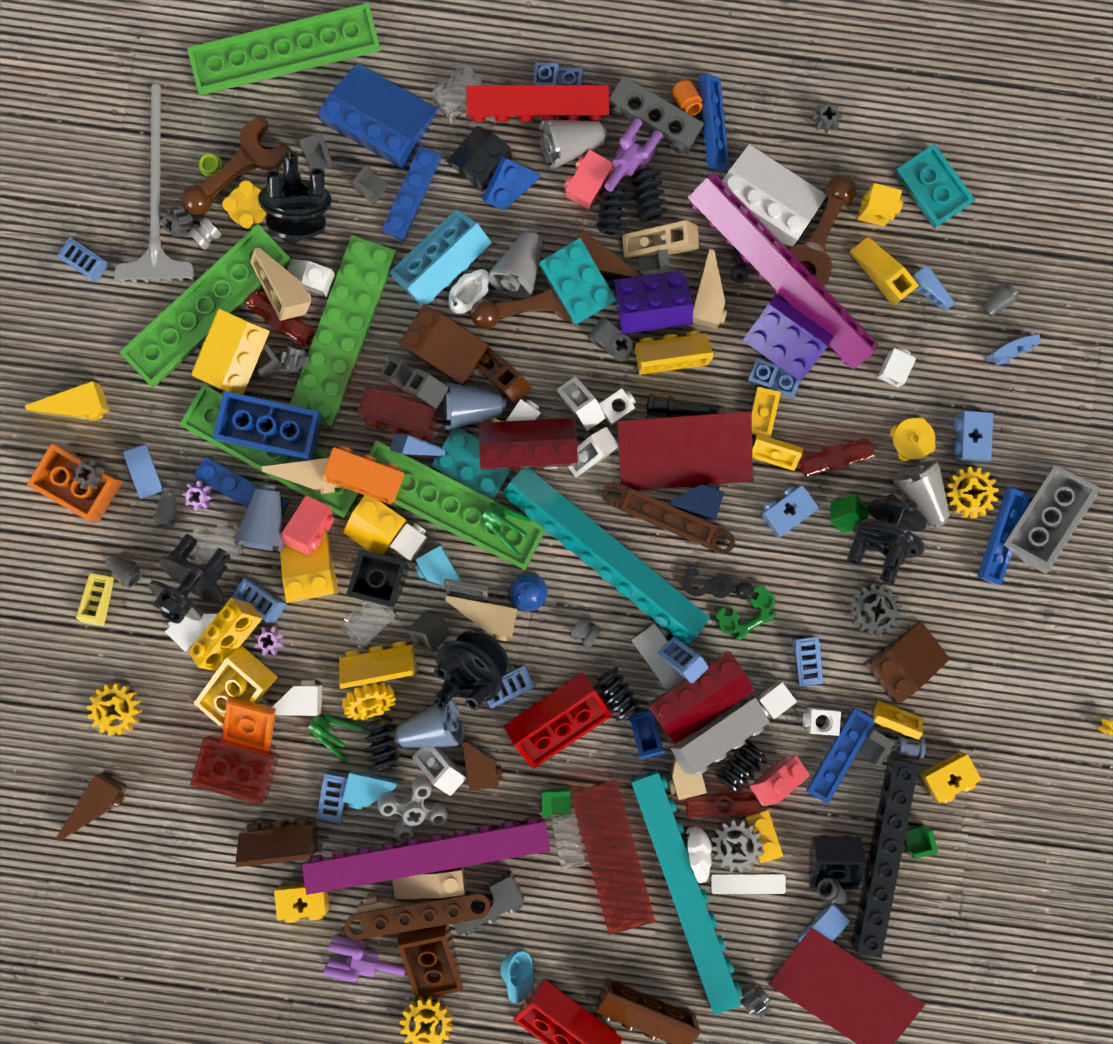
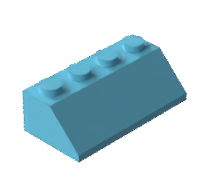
M456 209L403 258L389 274L421 306L423 304L427 305L435 299L437 294L448 287L454 278L465 271L470 263L482 255L492 242L478 223Z

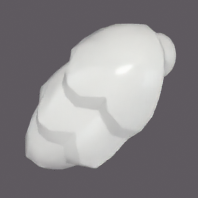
M480 269L464 274L450 290L448 302L450 309L457 314L470 312L474 303L483 299L488 293L489 273L486 270Z
M689 827L686 830V834H689V836L686 838L688 839L690 865L697 881L703 883L707 881L712 865L710 855L712 846L708 835L703 829Z

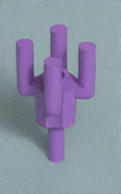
M638 118L633 120L619 141L621 146L616 152V158L613 161V166L616 170L605 184L606 190L613 191L623 176H632L635 170L643 169L648 165L658 150L656 145L663 136L660 131L655 130L645 146L641 147L635 141L638 138L636 133L641 127L642 121Z
M335 934L333 942H330L328 951L348 955V959L346 962L329 958L328 965L324 968L323 976L355 982L359 975L374 978L376 970L404 976L406 969L404 965L378 960L380 952L366 950L367 944L364 940H354Z

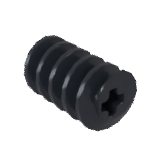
M643 168L635 170L632 174V177L635 178L633 186L636 187L634 194L638 196L636 204L639 205L637 212L640 214V222L657 220L668 211L667 208H660V205L666 203V199L658 197L665 193L663 189H657V187L663 185V181L655 179L661 176V171Z
M618 183L613 191L610 192L606 190L605 184L603 185L602 190L604 193L601 194L603 202L599 206L601 211L598 213L599 221L596 225L601 233L611 236L625 235V231L619 229V227H624L627 223L620 219L628 217V213L622 211V209L629 208L630 204L623 200L631 198V195L625 192V190L630 189V186Z
M616 666L597 678L599 682L595 688H604L600 696H609L605 704L615 705L610 712H619L620 714L616 721H621L632 716L642 707L636 708L640 702L638 699L630 700L634 692H625L629 684L627 682L620 684L624 676L622 674L615 676L618 671Z
M392 718L368 721L366 723H369V725L362 729L364 732H370V735L364 738V741L372 742V745L366 747V751L373 752L371 756L367 757V760L375 761V764L370 766L369 770H384L398 766L393 764L398 761V756L391 755L397 750V747L389 745L395 741V738L388 736V734L394 731V728L386 726L392 722Z
M748 739L747 742L750 747H740L743 755L735 752L734 756L737 761L735 762L730 759L727 761L730 769L722 766L721 770L724 776L715 774L729 789L738 793L742 791L739 783L745 786L749 784L746 776L752 779L755 777L752 769L760 772L761 767L758 762L768 763L765 755Z

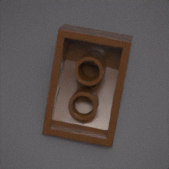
M423 304L398 343L407 353L461 385H465L489 347L488 344Z
M919 621L864 662V664L893 702L900 704L918 691L950 658L924 623Z
M449 924L398 933L397 946L416 1000L420 996L425 999L429 996L435 997L463 991Z

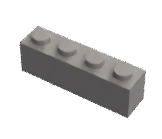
M652 623L630 640L665 689L668 690L685 678L658 655V652L668 643L666 638L669 635L663 627Z
M745 697L671 747V750L684 773L697 776L707 771V766L712 762L723 760L727 756L726 753L732 748L737 749L746 743L745 739L760 734L764 730L763 727L770 722L757 698Z

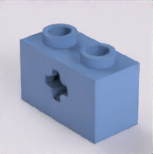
M964 411L957 414L954 420V431H957L952 449L955 461L980 463L991 461L994 413ZM970 433L971 436H975V440H973V438H969Z
M794 485L782 493L784 498L778 502L774 499L763 507L765 511L760 515L776 537L783 536L819 509L803 485L797 488ZM791 505L793 507L790 510L791 514H785L783 511L786 509V506Z

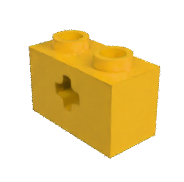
M874 183L862 198L857 220L884 227L890 220L894 219L896 213L899 214L903 205V199H900L902 190Z
M961 751L919 773L931 798L938 803L952 801L955 798V794L974 789L976 783L982 780L968 754Z
M305 883L279 885L274 890L277 920H284L285 923L299 921V918L309 917V920H319L330 909L328 891L306 895ZM300 898H302L303 902H307L305 907H303L302 903H298Z

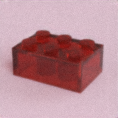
M367 386L357 412L362 418V422L366 423L365 425L376 429L384 426L389 433L394 435L395 433H406L422 441L432 440L440 416L436 408Z
M214 735L206 736L202 740L190 786L261 805L267 800L280 754L228 741Z

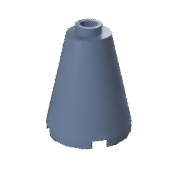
M442 382L449 388L444 399L440 402L441 419H446L447 424L442 425L444 430L500 417L502 412L506 410L505 397H501V394L498 392Z
M261 484V489H255L235 537L234 544L239 545L240 541H245V547L272 551L273 546H278V551H283L280 492L275 491L276 486Z
M451 699L445 709L439 710L436 708L440 703L439 701L436 705H432L398 724L394 731V738L397 744H400L403 748L460 745L464 739V729L462 721H457L456 715L460 714L455 702Z

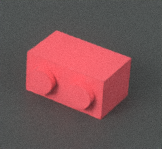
M591 150L588 151L586 156L582 155L576 164L578 170L574 176L570 175L564 184V188H566L565 197L589 211L614 168L612 162Z
M305 496L281 533L283 543L309 556L313 549L316 550L319 547L324 531H328L333 524L334 518L331 507Z
M796 755L778 761L754 781L750 788L762 806L778 804L810 775Z

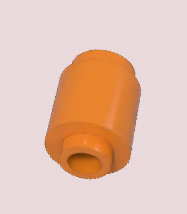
M689 80L677 82L671 92L677 106L691 116L698 114L702 109V99L693 83Z

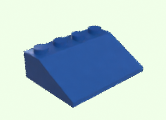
M357 63L330 92L318 115L324 125L403 169L438 109Z

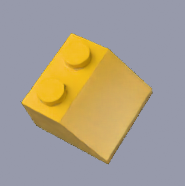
M364 495L354 509L343 533L368 551L385 556L391 548V544L409 521L383 502Z

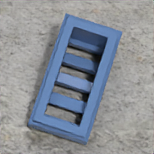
M70 237L56 256L95 283L98 282L109 266L108 262ZM74 245L76 248L73 250L69 258H66V254ZM80 250L83 251L76 262H72ZM86 255H89L84 265L80 267L79 265L82 263ZM95 259L96 262L93 264V266L91 267V269L89 270V272H87V271H86L87 268L89 267V265L91 264V262Z
M928 265L912 276L919 285L916 289L943 311H946L955 304Z
M395 433L390 450L393 452L410 455L444 456L446 452L444 451L445 449L402 433Z
M244 577L231 597L251 603L255 595L259 593L252 605L265 622L274 624L287 604L247 577ZM249 587H251L252 589H251V591L249 592V594L247 595V597H246V598H243V596H244V594L246 593L247 589H248ZM266 598L267 601L265 602V604L263 605V607L260 609V608H259L260 605L262 604V602H263L264 599Z
M819 637L792 639L799 687L823 684ZM812 645V650L801 651V646ZM813 654L814 659L802 660V656ZM815 664V668L803 670V665ZM816 673V678L804 679L803 674Z
M673 637L658 652L662 659L690 683H694L708 669V665L703 658L676 637ZM679 647V649L670 657V655Z
M525 665L505 674L501 678L508 695L504 696L500 689L498 693L499 699L495 700L493 698L487 702L492 709L534 688L535 686ZM519 673L521 674L526 686L521 687L516 676ZM509 678H512L517 688L514 692L507 680Z
M329 771L324 773L317 815L318 820L341 824L345 806L343 798L349 775ZM330 782L342 784L341 788L329 785ZM328 791L340 793V797L328 795ZM326 800L339 802L338 806L326 804ZM324 809L337 811V816L324 814Z

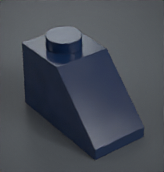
M706 482V485H700L672 499L669 505L694 515L715 520L724 492L719 490L720 486Z

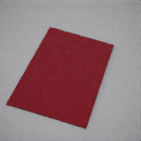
M752 411L617 421L621 484L628 488L650 490L706 485V482L712 484L753 482Z
M810 928L768 984L856 1044H895L926 1005L813 928Z

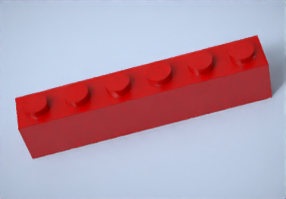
M609 85L466 86V118H472V122H486V117H495V122H509V117H519V122H531L533 117H542V121L547 119L556 120V117H565V120L578 121L579 117H588V121H602V117L609 115Z

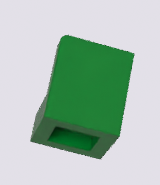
M857 494L831 503L830 522L841 533L853 531L855 522L868 519L867 506Z
M570 788L542 789V817H552V813L571 812Z
M922 824L907 828L904 841L907 854L914 859L938 854L934 833L930 827Z

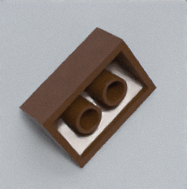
M298 818L294 820V823L285 824V820L270 822V826L261 827V823L246 825V828L239 833L236 867L310 859L319 850L316 820L309 821V818Z

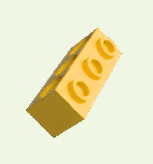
M231 597L190 647L188 653L197 667L217 671L226 657L241 646L260 623L262 617L252 603Z

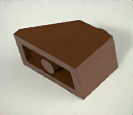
M469 739L463 740L462 746L469 790L474 791L498 787L499 780L503 779L501 765H497L495 758Z

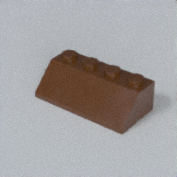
M606 977L595 1004L596 1012L599 1013L598 1015L602 1019L607 1021L616 1020L628 1030L634 1031L637 1029L644 1032L643 1034L647 1038L657 1040L658 1038L666 1041V1044H692L699 1036L701 1031L695 1014Z

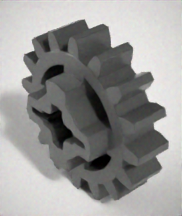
M869 584V590L861 587V595L853 594L856 602H849V605L854 607L853 611L848 612L849 615H855L852 624H860L859 631L863 632L867 629V635H872L874 630L877 636H882V630L890 633V625L898 626L895 618H902V615L897 613L898 609L903 608L902 605H896L899 596H891L892 589L884 591V585H878L877 590L874 584ZM873 594L871 600L866 603L863 602L866 597ZM885 599L888 601L890 609L887 607ZM876 607L879 609V613L871 611V608ZM861 611L866 616V621L862 618ZM885 617L888 618L883 624L877 626L880 620Z

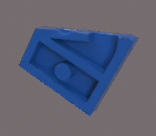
M502 156L482 200L505 210L534 184L541 174Z

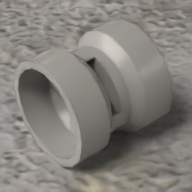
M204 217L200 221L201 226L192 228L188 233L206 250L210 246L211 239H218L222 234Z

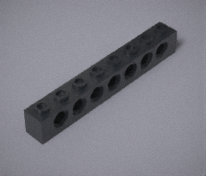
M890 756L887 758L851 946L857 953L882 958L919 768V765L912 761Z

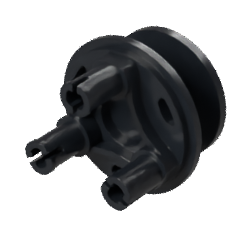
M288 152L282 154L284 172L279 173L277 170L266 172L267 186L260 191L258 203L265 212L269 213L266 216L267 229L274 235L281 237L283 241L295 244L302 239L315 237L325 230L326 218L323 213L331 207L332 198L325 189V171L323 169H311L309 172L310 181L301 179V174L298 173V154L291 152L290 159Z
M894 494L887 495L886 499L870 501L867 510L876 520L863 519L855 522L853 531L856 535L847 561L854 565H860L867 547L879 551L885 556L884 569L880 575V580L886 583L890 581L891 584H894L900 565L904 564L905 559L919 556L925 550L924 542L912 533L924 530L928 523L926 517L917 511V503L915 501L899 500Z
M189 534L183 537L169 556H162L159 560L162 569L180 584L177 590L155 580L151 581L148 585L151 592L157 597L153 606L161 610L162 616L166 620L176 624L181 623L185 616L196 621H200L203 617L199 607L187 598L190 592L213 603L222 602L224 599L223 592L216 582L224 571L227 570L228 567L225 563L231 558L229 554H226L225 550L217 548L207 564L200 566L186 559L198 543Z
M468 630L461 633L456 641L447 642L439 649L436 657L437 667L434 669V674L438 679L444 680L442 689L432 698V703L436 705L440 701L436 708L443 710L453 697L455 698L460 695L466 698L468 708L477 710L483 702L492 700L497 696L502 686L501 678L505 676L509 669V660L505 650L493 636L481 631Z

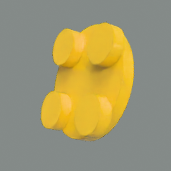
M242 181L239 187L233 190L222 203L223 208L228 212L232 220L246 229L261 223L267 216V212L258 203V195L261 190L253 186L250 181Z
M922 417L907 419L890 430V436L893 438V444L898 452V457L903 462L921 459L935 450V433Z

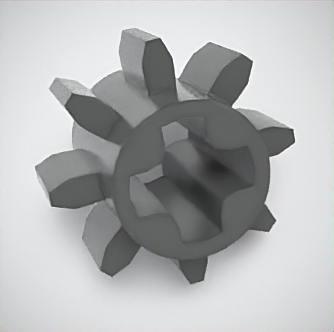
M827 101L823 108L820 105L816 107L815 111L817 114H814L811 119L816 121V130H824L825 134H827L831 127L835 130L838 128L839 123L837 121L843 117V114L838 113L839 105L834 106Z
M183 207L168 208L169 215L163 217L165 230L171 233L172 236L182 237L189 235L187 229L193 227L191 214L185 211Z
M288 343L286 348L281 347L278 358L283 363L282 367L292 372H299L301 367H307L309 356L305 352L306 348L297 343Z
M81 460V465L78 468H73L76 471V477L73 478V481H80V488L87 489L88 486L92 489H97V484L100 481L105 482V479L102 478V473L106 470L104 468H97L98 461L92 460L89 465L87 461Z
M751 984L742 991L745 997L741 999V1002L751 1016L757 1013L762 1017L770 1011L767 1004L771 1000L761 986L755 989Z

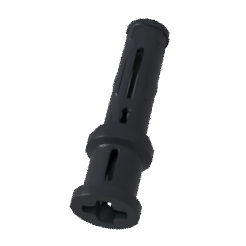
M652 393L648 394L646 414H651V412L665 414L666 417L673 416V414L686 416L719 414L717 413L719 405L675 400L673 396L665 398L653 396Z

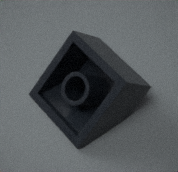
M476 126L446 162L483 192L489 185L501 157L504 156L511 159L512 150L496 134Z
M359 550L346 596L394 608L403 591L409 571L407 562Z
M813 836L809 849V888L817 889L818 884L823 879L833 878L843 889H858L866 864L861 837Z

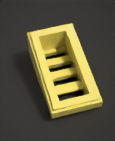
M89 573L76 619L84 623L104 626L112 592L113 577ZM95 582L105 584L104 588L94 586ZM93 592L102 593V596L98 597L92 594ZM91 601L99 603L98 607L90 605ZM89 611L96 612V615L92 616L88 615Z

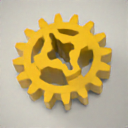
M967 467L965 472L960 469L956 471L957 476L952 475L949 477L952 484H945V488L949 489L946 497H950L951 500L947 503L948 506H955L953 509L954 514L961 511L962 518L970 515V518L973 519L977 518L978 514L980 516L987 515L986 510H993L994 507L990 503L998 501V498L994 497L993 493L998 492L999 489L992 487L996 480H988L989 472L981 474V468H975L973 471L972 467ZM962 481V486L957 490L959 483ZM968 490L979 492L974 495L963 494V492H967ZM985 496V499L981 504L980 500Z
M374 682L369 686L364 684L363 688H354L353 693L348 692L347 697L342 699V706L347 718L353 717V720L360 718L363 721L369 717L374 719L376 715H384L385 711H390V706L395 705L394 701L396 698L390 685L385 686V683L377 685Z
M115 683L113 687L111 684L104 685V690L102 688L95 690L98 696H90L89 699L93 702V705L87 706L86 709L92 710V714L88 715L87 718H94L95 722L91 726H100L99 733H104L108 730V736H113L116 732L118 735L125 733V729L127 731L133 729L131 723L139 722L135 715L142 713V710L136 706L141 703V700L134 699L137 694L136 691L128 692L130 686L127 685L121 689L120 683ZM111 693L116 694L115 696H113L112 699L105 698L107 695ZM112 705H116L115 710L117 711V713L115 714L113 713L114 709L112 708ZM117 719L124 721L120 725H113Z
M420 996L418 1004L413 1000L410 1001V1009L405 1008L402 1013L405 1017L400 1019V1024L404 1025L400 1030V1034H407L404 1042L412 1041L413 1044H444L443 1039L449 1040L450 1033L448 1031H452L453 1024L449 1022L453 1016L452 1014H446L448 1005L441 1007V999H438L435 1003L432 1002V996H429L427 1001H424L422 996ZM412 1016L414 1017L413 1020L416 1023L413 1028H411ZM440 1020H442L441 1031H439V1027L437 1026Z

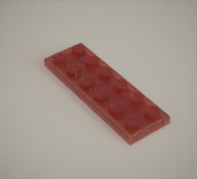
M617 779L571 792L608 934L611 935L655 923Z

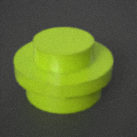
M206 154L199 161V169L206 177L211 178L223 168L222 160L215 154Z

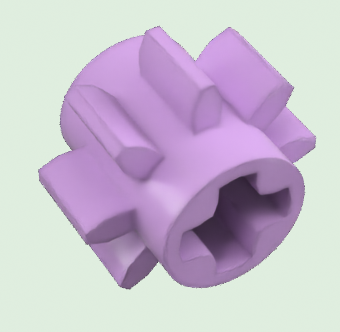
M202 480L197 481L196 486L193 483L187 484L189 490L182 493L183 496H186L187 502L185 505H193L194 511L200 510L201 505L204 508L210 507L208 501L215 498L210 491L212 486H203Z
M262 627V634L254 635L258 639V644L254 647L263 649L262 655H266L269 650L273 655H276V648L285 646L281 643V638L284 634L276 633L277 627H272L270 632H268L266 627ZM271 636L274 644L268 645V642L265 640L266 637Z

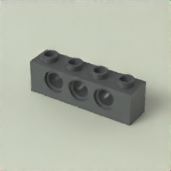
M625 76L621 78L609 98V109L614 116L618 118L623 117L629 120L630 124L635 118L640 119L642 125L639 130L644 129L650 133V136H652L655 130L660 131L663 136L659 142H666L672 150L680 154L683 152L688 155L704 126L703 122ZM634 102L639 104L640 107L632 109L629 107V104ZM655 114L659 116L660 120L652 121L648 116ZM676 126L680 129V132L672 133L669 127Z

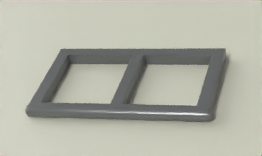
M444 579L445 590L448 596L488 603V586Z

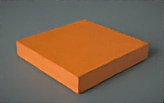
M229 696L226 701L222 739L269 751L276 709Z

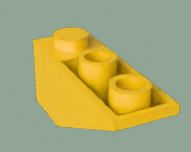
M869 237L849 251L892 306L896 305L919 286L898 261Z

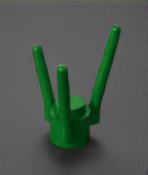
M491 503L482 516V519L486 521L485 526L491 529L517 558H521V554L494 525L499 527L503 523L526 537L528 535L527 532L505 519V517L507 516L506 514H509L527 522H531L532 519L505 508L501 504L495 505Z
M325 714L324 717L320 715L315 716L308 727V731L346 763L348 759L326 740L328 738L341 747L345 746L344 742L330 733L333 728L330 723L364 732L362 729L365 727L333 718L328 714Z

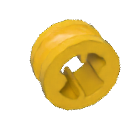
M1101 718L1102 725L1098 726L1097 729L1113 736V722Z

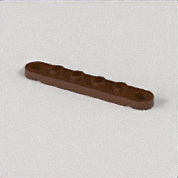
M612 482L607 484L602 491V498L607 505L716 553L726 554L734 548L735 537L729 531L634 489ZM610 488L620 490L621 497L619 500L611 501L608 498L607 492ZM720 535H725L729 539V545L725 549L717 546L716 539Z
M476 892L369 910L349 916L345 922L344 929L349 938L360 940L477 920L488 915L491 902L486 894ZM476 899H480L485 903V909L475 912L471 903ZM360 920L364 925V930L359 933L351 929V922Z

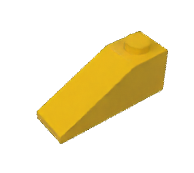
M93 381L25 405L26 410L34 413L89 419V421L98 420L103 417L104 413L110 412L102 386Z

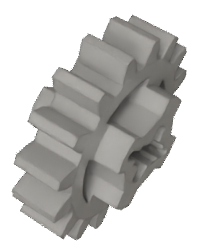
M733 818L731 825L724 821L722 824L724 829L718 827L716 829L718 835L712 837V841L717 843L712 846V851L718 852L714 857L715 860L722 859L721 867L723 868L728 864L730 872H733L735 867H737L739 872L743 873L745 866L748 870H752L753 863L758 865L760 862L758 856H763L764 850L759 848L765 843L764 840H758L761 831H753L755 824H751L749 827L746 826V819H743L741 824H738L736 818ZM739 830L742 833H733L732 831ZM749 838H751L753 842L754 850H752L753 848L749 845ZM722 841L726 845L727 853L723 849ZM740 842L742 846L736 849L734 845ZM734 858H742L744 860L739 861L734 860Z

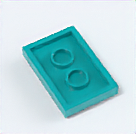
M935 143L894 172L934 229L975 201V198Z
M581 238L538 263L574 325L579 324L617 301Z
M459 427L452 429L442 446V449L446 451L445 455L436 456L431 467L492 500L495 499L512 470L482 471L480 469L479 439Z

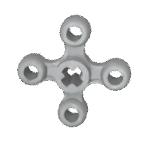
M426 777L414 779L412 782V794L406 795L402 800L396 799L390 793H385L378 799V809L382 815L391 816L399 814L402 817V820L397 822L394 827L395 837L401 843H406V839L413 838V826L421 824L424 820L430 821L434 826H442L447 821V811L442 804L427 806L423 803L424 799L428 798L432 791L431 783Z

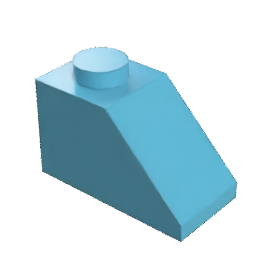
M439 546L415 559L418 563L415 569L421 579L425 577L427 581L444 586V579L462 581L443 546Z
M352 770L348 776L343 802L349 803L348 806L351 808L362 809L363 806L367 807L378 800L381 795L394 790L398 786L399 780Z

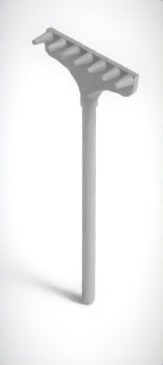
M156 82L151 86L149 247L138 260L121 263L115 267L114 279L125 283V280L137 283V279H142L146 283L149 282L148 279H154L158 283L161 282L160 279L172 282L174 278L181 282H184V278H189L193 282L196 281L194 267L191 263L172 260L161 247V86Z

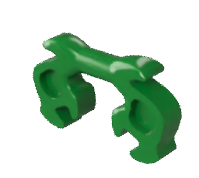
M765 586L754 587V592L758 593V596L755 600L750 598L749 603L754 608L759 607L760 611L757 616L746 623L738 624L737 621L740 617L734 609L731 610V615L725 616V608L717 611L715 618L718 620L719 628L723 633L733 634L739 632L734 639L740 640L752 629L776 617L777 613L775 612L769 614L774 607L775 597L766 590Z

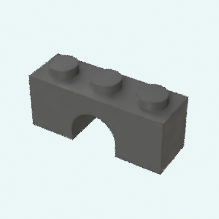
M392 356L388 358L378 375L395 388L436 409L449 389L430 374L417 368L413 369L403 361Z
M512 871L490 882L489 888L494 899L491 902L490 911L486 917L453 923L458 936L464 933L466 936L479 929V925L485 922L492 924L500 919L501 914L507 911L513 913L522 907L521 904L524 903L525 897ZM474 901L471 903L475 912L485 909V906L477 905Z

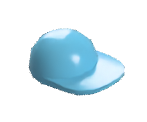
M516 950L507 954L501 963L500 969L512 1003L522 1002L531 992L534 984L531 956L527 952Z

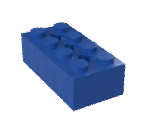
M224 391L213 439L306 461L314 460L324 415L319 411ZM247 418H248V419H249V423L246 424V425H243V424H242V420H247ZM273 424V428L268 432L265 426ZM295 427L297 430L296 434L293 436L289 435V430H293Z

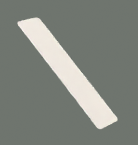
M784 874L712 875L711 892L712 894H785L786 877Z

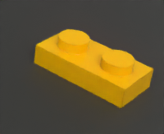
M762 387L756 388L751 410L752 435L757 436V434H761L771 438L781 392Z
M757 434L752 446V458L795 471L803 453L802 447L761 434Z
M877 701L874 706L875 723L898 731L905 736L920 739L923 734L922 717L882 701Z
M766 808L745 815L747 826L755 824L753 831H761L758 840H764L765 842L762 847H759L764 850L763 856H758L760 864L783 857L769 810Z

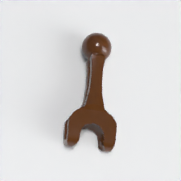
M264 116L254 118L241 129L240 148L234 157L211 178L200 183V185H190L183 191L181 201L184 209L192 215L207 213L212 206L213 200L234 180L256 168L265 171L278 169L283 164V153L288 152L289 157H291V148L285 144H280L271 150L262 148L259 145L260 138L268 130V121Z
M846 175L835 176L828 182L826 186V196L828 198L826 209L813 235L805 244L796 245L789 249L805 268L813 271L815 278L824 288L832 270L831 259L825 251L829 233L836 217L842 210L841 206L850 203L856 195V184L853 179Z
M552 286L539 295L512 302L495 303L490 299H480L474 303L470 312L472 322L481 329H491L498 324L500 319L533 311H553L560 319L572 321Z

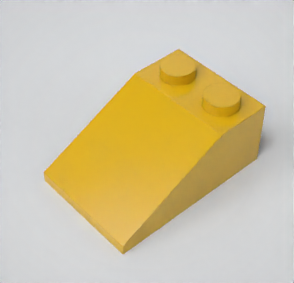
M327 530L321 536L322 541L316 550L313 549L309 556L285 544L283 551H280L286 603L339 593Z
M241 646L226 657L194 704L223 729L226 701L229 696L257 704L278 677Z

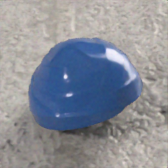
M525 573L513 580L509 588L510 601L516 608L522 611L537 610L543 605L548 595L545 581L533 573Z

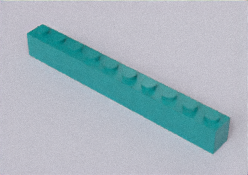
M530 468L522 469L508 484L503 495L512 504H515L524 511L530 519L536 521L548 534L559 540L566 549L571 550L584 564L594 569L602 579L612 584L623 596L629 598L641 611L653 618L659 626L664 627L687 646L697 638L710 617Z
M657 770L634 777L630 781L712 1012L716 1015L741 1006L739 997L743 996L738 981L733 982L730 975L734 973L730 958H724L722 950H725L726 947L722 936H717L714 927L718 926L714 913H708L706 904L710 902L705 889L700 890L690 865L688 843L684 844L681 835L685 834L681 821H676L673 812L677 811L673 798H667L665 789L669 788L664 774L659 775Z

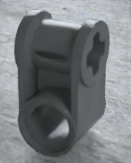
M601 318L587 336L592 343L605 350L617 360H625L632 353L631 339L627 335L622 334L614 324L605 318ZM623 344L626 345V349H625V350H624V349H622V350H620V351L617 350L618 345H619V346H622Z

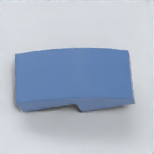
M535 62L533 85H582L584 72L583 69L560 68L559 64Z
M1040 334L1023 337L1002 346L988 355L986 362L995 361V365L1010 363V359L1018 356V353L1031 352L1033 347L1041 344Z
M756 359L748 379L753 384L762 388L781 392L780 395L791 399L795 398L800 385L798 379L784 369L779 368L778 365Z
M147 444L123 451L139 498L142 499L162 492L164 489Z
M831 903L815 916V922L798 934L797 941L800 943L810 928L833 941L848 925L850 918L834 903Z

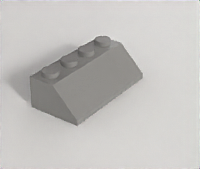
M1055 465L1006 540L1004 546L1025 563L1047 574L1097 497L1100 487Z

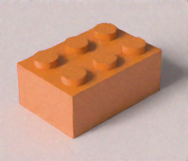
M51 443L28 481L27 486L82 518L99 523L123 481L105 471L102 473V478L105 479V482L100 481L97 484V489H92L90 486L87 489L80 488L81 482L73 481V478L76 477V471L73 468H78L81 465V460L85 459L62 446Z
M339 445L338 449L335 447L332 449L322 480L391 505L396 499L405 473L400 472L399 466L391 463H386L385 466L376 463L377 459L372 456L363 454L362 457L353 454L352 449Z

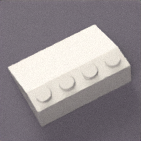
M750 144L722 180L788 250L795 245L826 198L825 193Z

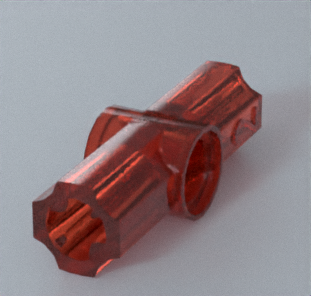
M258 289L251 292L245 305L254 313L264 318L265 322L278 332L285 333L302 346L311 341L315 333L311 326L297 317L280 321L268 296Z
M868 438L845 445L842 443L822 449L823 451L801 457L799 467L804 477L820 474L828 470L832 472L849 467L850 464L874 458V450Z
M718 792L712 795L689 797L685 801L687 818L714 816L727 818L731 815L760 814L761 803L754 792L728 794ZM727 799V808L725 810H718L717 805L719 801Z

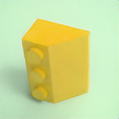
M218 308L191 375L224 391L243 395L270 331Z
M700 331L687 332L686 336L683 337L669 334L663 336L661 340L654 341L652 337L643 338L634 347L638 375L706 366L714 357L707 333L700 334Z
M406 641L392 643L393 648L384 650L383 645L370 647L368 653L360 654L359 650L345 652L346 657L339 658L340 689L416 674L418 669L413 644L407 645Z

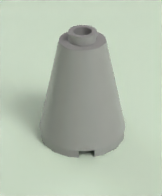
M547 119L541 121L540 130H544V137H540L542 153L546 163H552L551 169L562 166L588 153L589 150L592 151L602 146L605 139H607L606 128L599 121Z
M533 231L523 232L490 270L488 280L498 291L502 292L505 289L510 292V297L520 300L529 298L533 293L543 242L537 233Z
M926 459L918 462L920 466L912 468L910 465L899 471L893 477V482L907 501H915L917 503V511L926 517L928 526L940 527L947 523L946 519L950 516L940 464L937 459Z

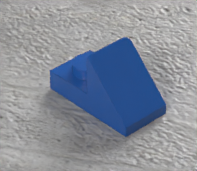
M652 711L630 716L629 719L640 759L663 754L664 750Z

